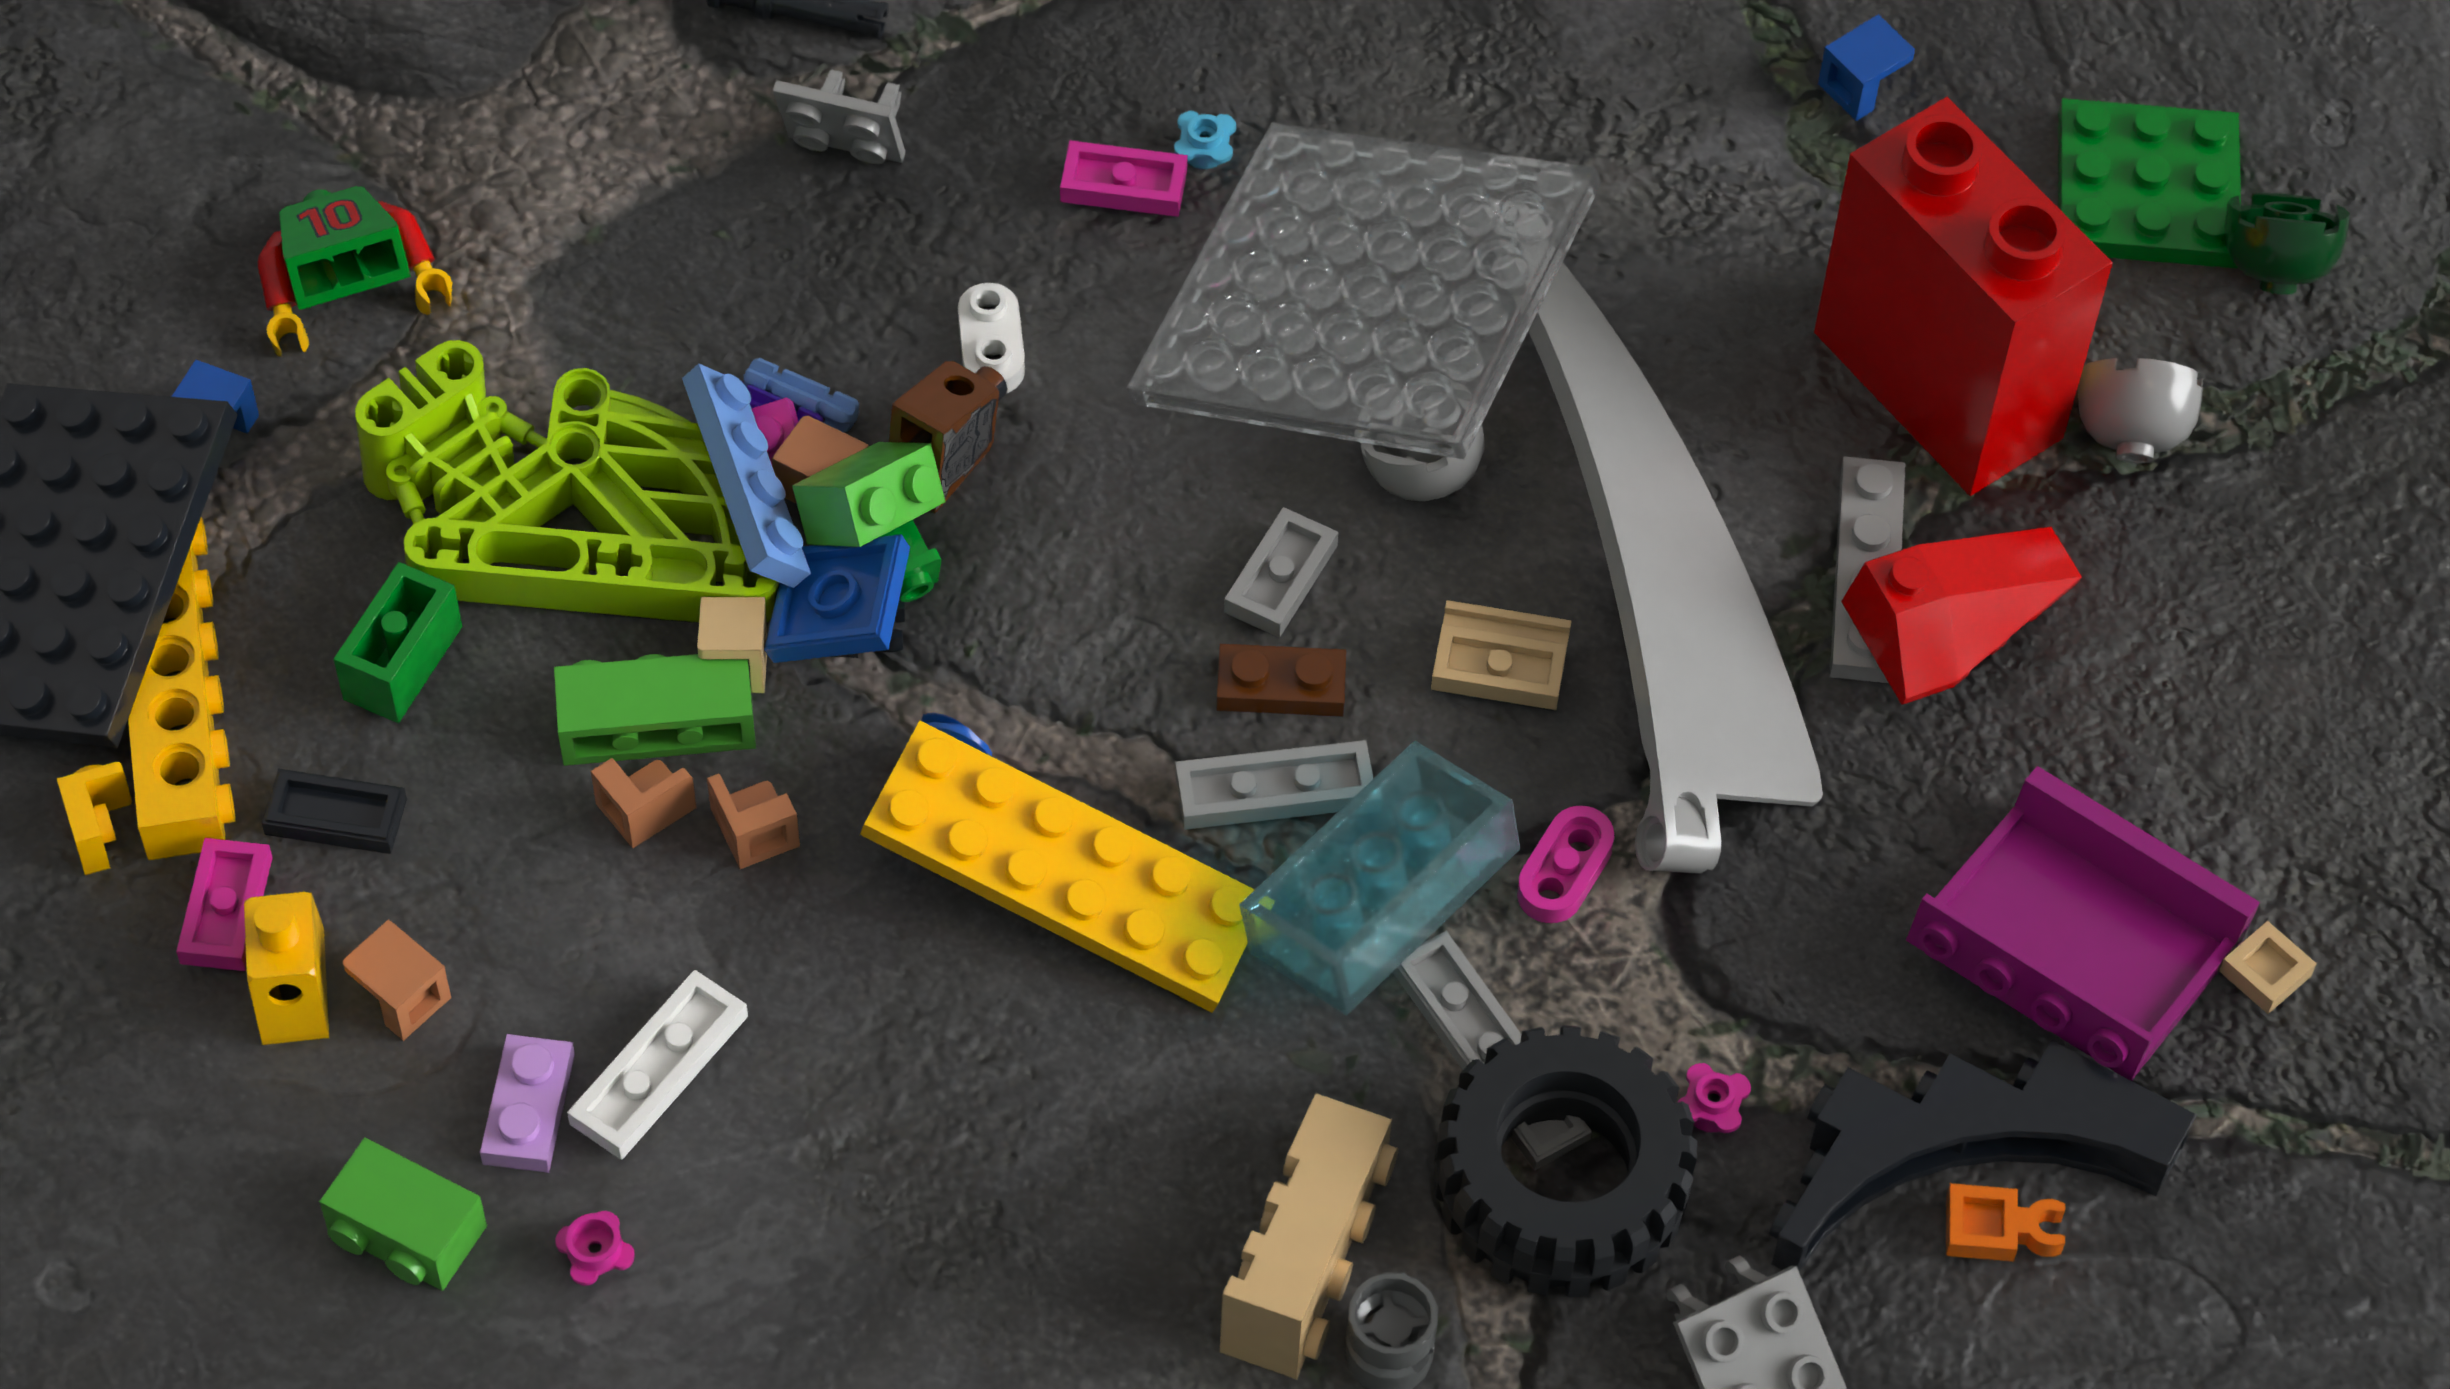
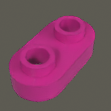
M1573 806L1564 809L1555 816L1519 875L1518 902L1528 916L1543 923H1559L1571 918L1578 911L1612 854L1614 828L1605 814L1592 807ZM1575 842H1583L1590 847V849L1586 851H1577L1574 848H1572L1570 844ZM1545 890H1552L1558 893L1560 897L1548 899L1542 897L1539 893Z

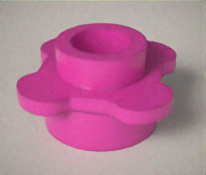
M1697 1063L1691 1066L1686 1074V1080L1689 1083L1687 1094L1680 1098L1678 1102L1682 1101L1689 1105L1694 1126L1706 1132L1731 1133L1737 1130L1742 1121L1739 1113L1741 1101L1746 1099L1751 1092L1749 1080L1739 1073L1728 1076L1714 1072L1705 1063ZM1717 1094L1720 1100L1712 1102L1708 1099V1095Z
M600 1211L582 1215L573 1221L570 1226L563 1227L557 1233L555 1239L558 1251L567 1254L572 1264L570 1275L575 1283L589 1286L594 1284L598 1276L612 1269L626 1270L632 1265L635 1258L634 1249L630 1244L623 1242L619 1230V1218L614 1213ZM592 1244L601 1245L599 1252L592 1253L589 1251V1247Z

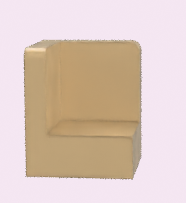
M701 597L697 643L698 657L700 659H748L750 663L751 692L765 693L767 653L764 651L767 640L765 597Z

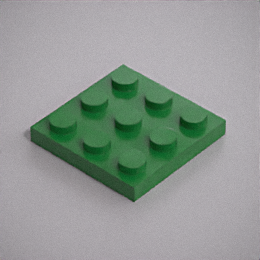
M2062 98L2058 112V208L2108 258L2238 269L2231 260L2225 245V219L2227 203L2231 197L2239 195L2241 206L2239 113Z

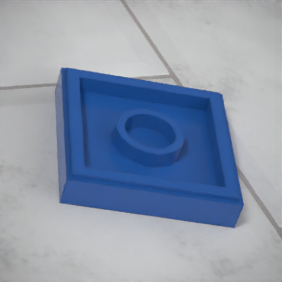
M902 534L878 537L861 547L802 546L811 574L794 588L779 583L764 648L772 662L778 663L889 650L910 546Z

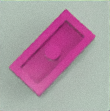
M1069 140L1060 185V202L1179 217L1187 174L1188 155Z
M204 838L176 950L180 964L246 971L244 900L250 897L264 896L273 858L268 844Z

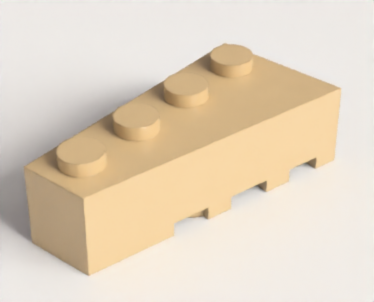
M1315 1094L1286 1157L1283 1175L1289 1177L1287 1184L1280 1181L1274 1182L1266 1199L1260 1224V1233L1251 1231L1242 1251L1241 1259H1243L1238 1278L1231 1276L1223 1292L1220 1353L1294 1379L1298 1378L1306 1357L1317 1360L1330 1325V1321L1323 1319L1322 1315L1329 1298L1337 1301L1342 1299L1352 1272L1353 1262L1345 1260L1352 1240L1364 1243L1373 1221L1376 1205L1369 1203L1368 1200L1374 1185L1377 1183L1386 1186L1395 1166L1398 1148L1389 1145L1392 1119Z

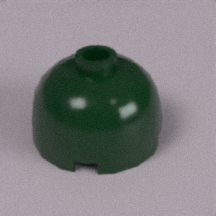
M2252 193L2251 205L2240 206L2239 195L2234 196L2227 203L2225 245L2231 260L2245 275L2261 280V290L2274 294H2294L2297 290V284L2316 282L2329 274L2342 255L2346 242L2350 213L2344 207L2337 204L2335 216L2320 212L2321 199L2282 193Z

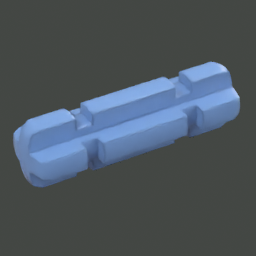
M756 358L751 362L743 378L746 387L753 385L780 398L787 397L793 401L796 411L798 408L804 407L818 413L825 419V424L842 432L850 431L854 422H856L859 415V402L857 399L839 391L834 392V395H830L829 387L787 369L783 370L781 374L778 372V365L764 359Z

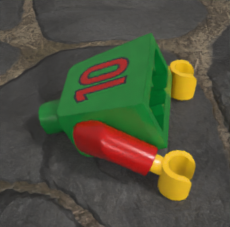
M354 186L334 193L324 189L314 190L304 197L303 202L284 207L279 212L281 230L274 232L270 236L258 257V271L266 310L273 311L274 317L270 319L267 325V334L274 352L279 357H282L279 341L287 333L297 334L303 352H306L309 346V339L301 319L292 313L291 308L296 306V304L298 309L302 310L411 277L410 272L413 271L417 276L415 303L421 313L430 315L431 305L426 293L428 291L434 290L442 293L449 307L452 302L451 277L441 269L432 268L431 263L435 258L414 215L406 209L383 201L377 202L364 187Z

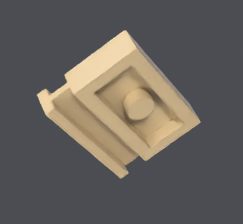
M1447 600L1432 675L1431 690L1557 710L1572 620Z

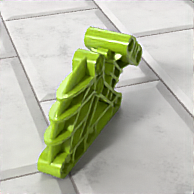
M461 340L443 342L415 360L417 379L406 367L399 370L401 390L390 378H387L366 392L358 400L355 408L364 484L368 491L378 498L385 500L398 499L405 517L412 520L413 525L407 530L404 537L406 565L455 585L457 601L699 622L701 597H765L766 622L772 618L779 582L750 571L697 423L690 422L675 412L643 398L610 390V386L603 375L588 368H577L564 373L556 382L548 435L545 438L534 431L535 427L508 412L507 405L503 399L497 396L486 397L483 357L478 348L469 342ZM581 405L593 407L592 409L586 411H578L572 409L574 407ZM510 438L523 445L529 442L538 447V449L514 464L513 444ZM573 458L586 460V462L581 464L565 463V461ZM640 487L680 490L683 494L642 490ZM434 494L435 510L441 515L436 518L425 519L423 514L426 508L422 499ZM573 504L599 532L544 528L540 526ZM684 533L712 535L715 543L690 541ZM463 559H469V563H463ZM505 562L567 568L568 570L557 572L501 567L490 564ZM589 570L596 571V575H591ZM716 582H723V586H716Z

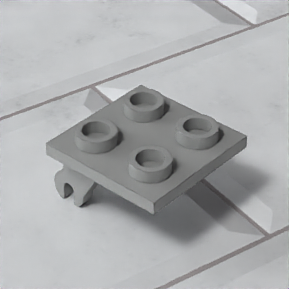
M832 69L829 71L821 90L778 80L775 81L773 93L788 137L793 138V141L798 145L814 151H825L828 146L850 151L851 155L855 158L871 164H882L885 159L903 163L906 152L895 118L901 100L898 84L887 82L878 103L842 95L845 79L842 78L843 72Z
M1742 1256L1726 1261V1271L1734 1274L1738 1279L1739 1283L1733 1285L1737 1294L1711 1306L1693 1297L1683 1284L1667 1289V1299L1675 1302L1680 1309L1679 1312L1674 1313L1677 1321L1673 1322L1700 1389H1847L1797 1266H1790L1767 1277L1752 1269Z

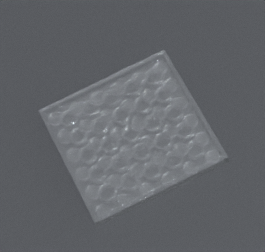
M1271 123L1127 386L1133 404L1465 459L1601 186L1597 168Z

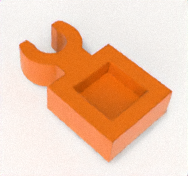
M1950 1183L1946 1195V1256L2014 1262L2018 1244L2026 1245L2030 1251L2043 1257L2061 1255L2065 1245V1235L2048 1234L2040 1228L2039 1223H2061L2065 1213V1203L2055 1199H2042L2036 1201L2030 1207H2018V1189Z

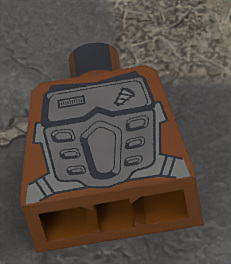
M945 361L892 404L889 442L931 443L945 501L949 499L989 452L994 442L998 402L1008 391L1005 379L998 371L991 367H981L974 373L955 361ZM943 504L935 507L930 511L936 513L943 506Z

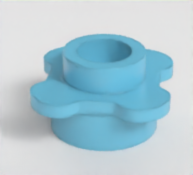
M1187 111L1179 116L1177 125L1181 130V138L1174 144L1175 154L1188 155L1187 163L1200 169L1217 167L1232 158L1233 148L1229 145L1230 135L1236 131V122L1231 116L1227 114H1219L1216 117L1210 114L1199 115L1195 111Z

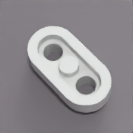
M996 283L974 285L962 294L958 303V324L963 367L974 373L984 366L995 369L1005 379L1008 387L1007 393L1020 385L1025 373L1018 300L1014 293L1003 285ZM984 307H994V309H991V310H985V309H982V308H984ZM998 354L1002 356L999 359L986 358V356H995Z

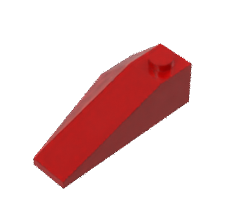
M2044 527L1919 544L1867 561L1863 564L1841 602L1901 705L1955 687L1969 675L1975 666L1987 656L1993 655L2003 647L2013 634L2028 622L2035 620L2073 588L2082 576L2053 528Z

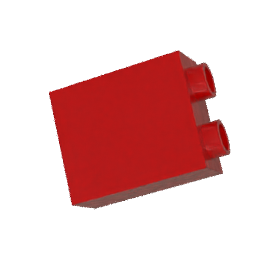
M1945 97L1850 153L1814 333L1969 496H1972L2064 438L2113 262L1948 97Z

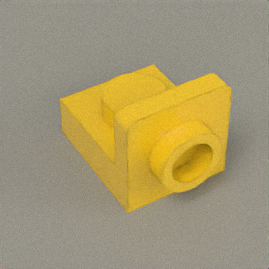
M113 762L106 765H88L80 768L74 774L57 778L85 875L110 868L104 844L115 841L116 837L108 811L125 807L132 803L121 762Z

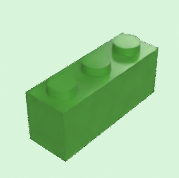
M649 654L636 660L603 663L596 660H583L569 666L554 667L558 736L564 766L601 763L611 758L615 761L756 748L748 659H700L698 654L670 657Z

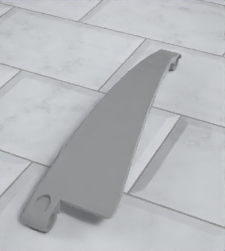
M1475 200L1466 201L1461 205L1455 219V244L1463 254L1497 259L1502 279L1532 338L1558 401L1578 458L1601 536L1624 635L1642 745L1650 768L1648 806L1638 825L1635 836L1637 859L1640 866L1649 871L1703 873L1706 870H1713L1718 863L1721 853V832L1717 799L1814 806L1822 798L1823 792L1819 767L1786 667L1747 570L1701 474L1664 407L1617 333L1581 284L1555 254L1528 209L1515 205Z

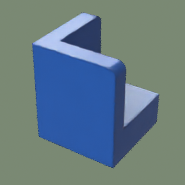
M1878 14L1825 46L1818 84L1857 121L1874 110L1880 80L1913 60L1915 49Z
M196 359L172 395V397L228 401L238 414L233 429L247 434L259 417L251 379Z

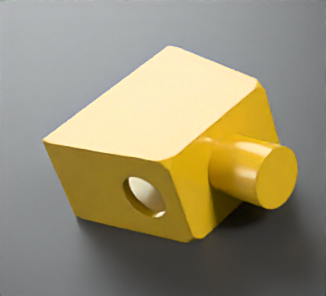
M286 893L250 897L244 900L247 980L262 1045L329 1038L324 927L312 893ZM279 985H294L302 992L294 999L282 1000Z

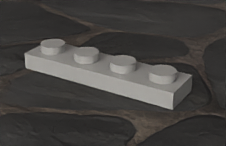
M1843 457L1840 474L1830 677L1889 683L1841 601L1865 562L1902 550L1905 462Z

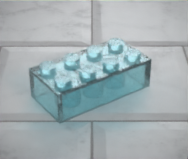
M1414 740L1239 904L1250 953L1347 1016L1520 850L1512 799Z

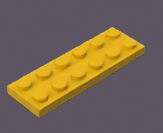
M920 720L860 833L861 836L1211 1013L1217 1007L1270 898Z

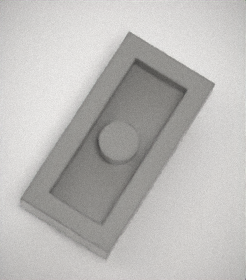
M1283 507L1225 597L1224 613L1280 638L1338 546L1339 532Z

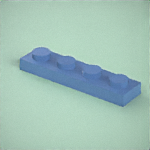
M698 363L682 380L749 569L754 573L794 588L811 572L802 550V536L793 525L784 500L786 496L785 489L776 477L767 453L768 442L758 428L750 406L751 395L747 387L736 376L722 374Z

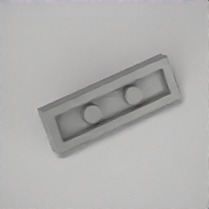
M1366 740L1175 762V779L1184 830L1375 808L1376 790Z

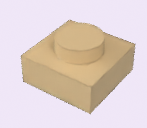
M2266 921L2223 959L2219 972L2269 1014L2312 976L2317 963L2269 921Z

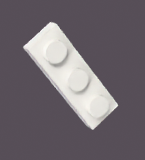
M694 970L567 1112L569 1125L622 1160L747 1019V1004Z

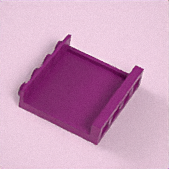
M2037 766L2025 779L2015 806L1935 898L1929 894L1922 898L1906 941L1922 950L1932 959L1938 960L1973 982L1986 993L1995 996L2035 1021L2043 1029L2054 1033L2089 1055L2097 1063L2132 1081L2219 972L2223 959L2241 944L2260 902Z

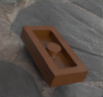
M1220 644L1216 711L1343 717L1346 649Z

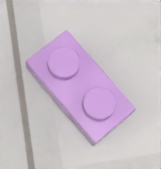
M506 1035L480 1150L483 1165L549 1173L575 1056L573 1042Z

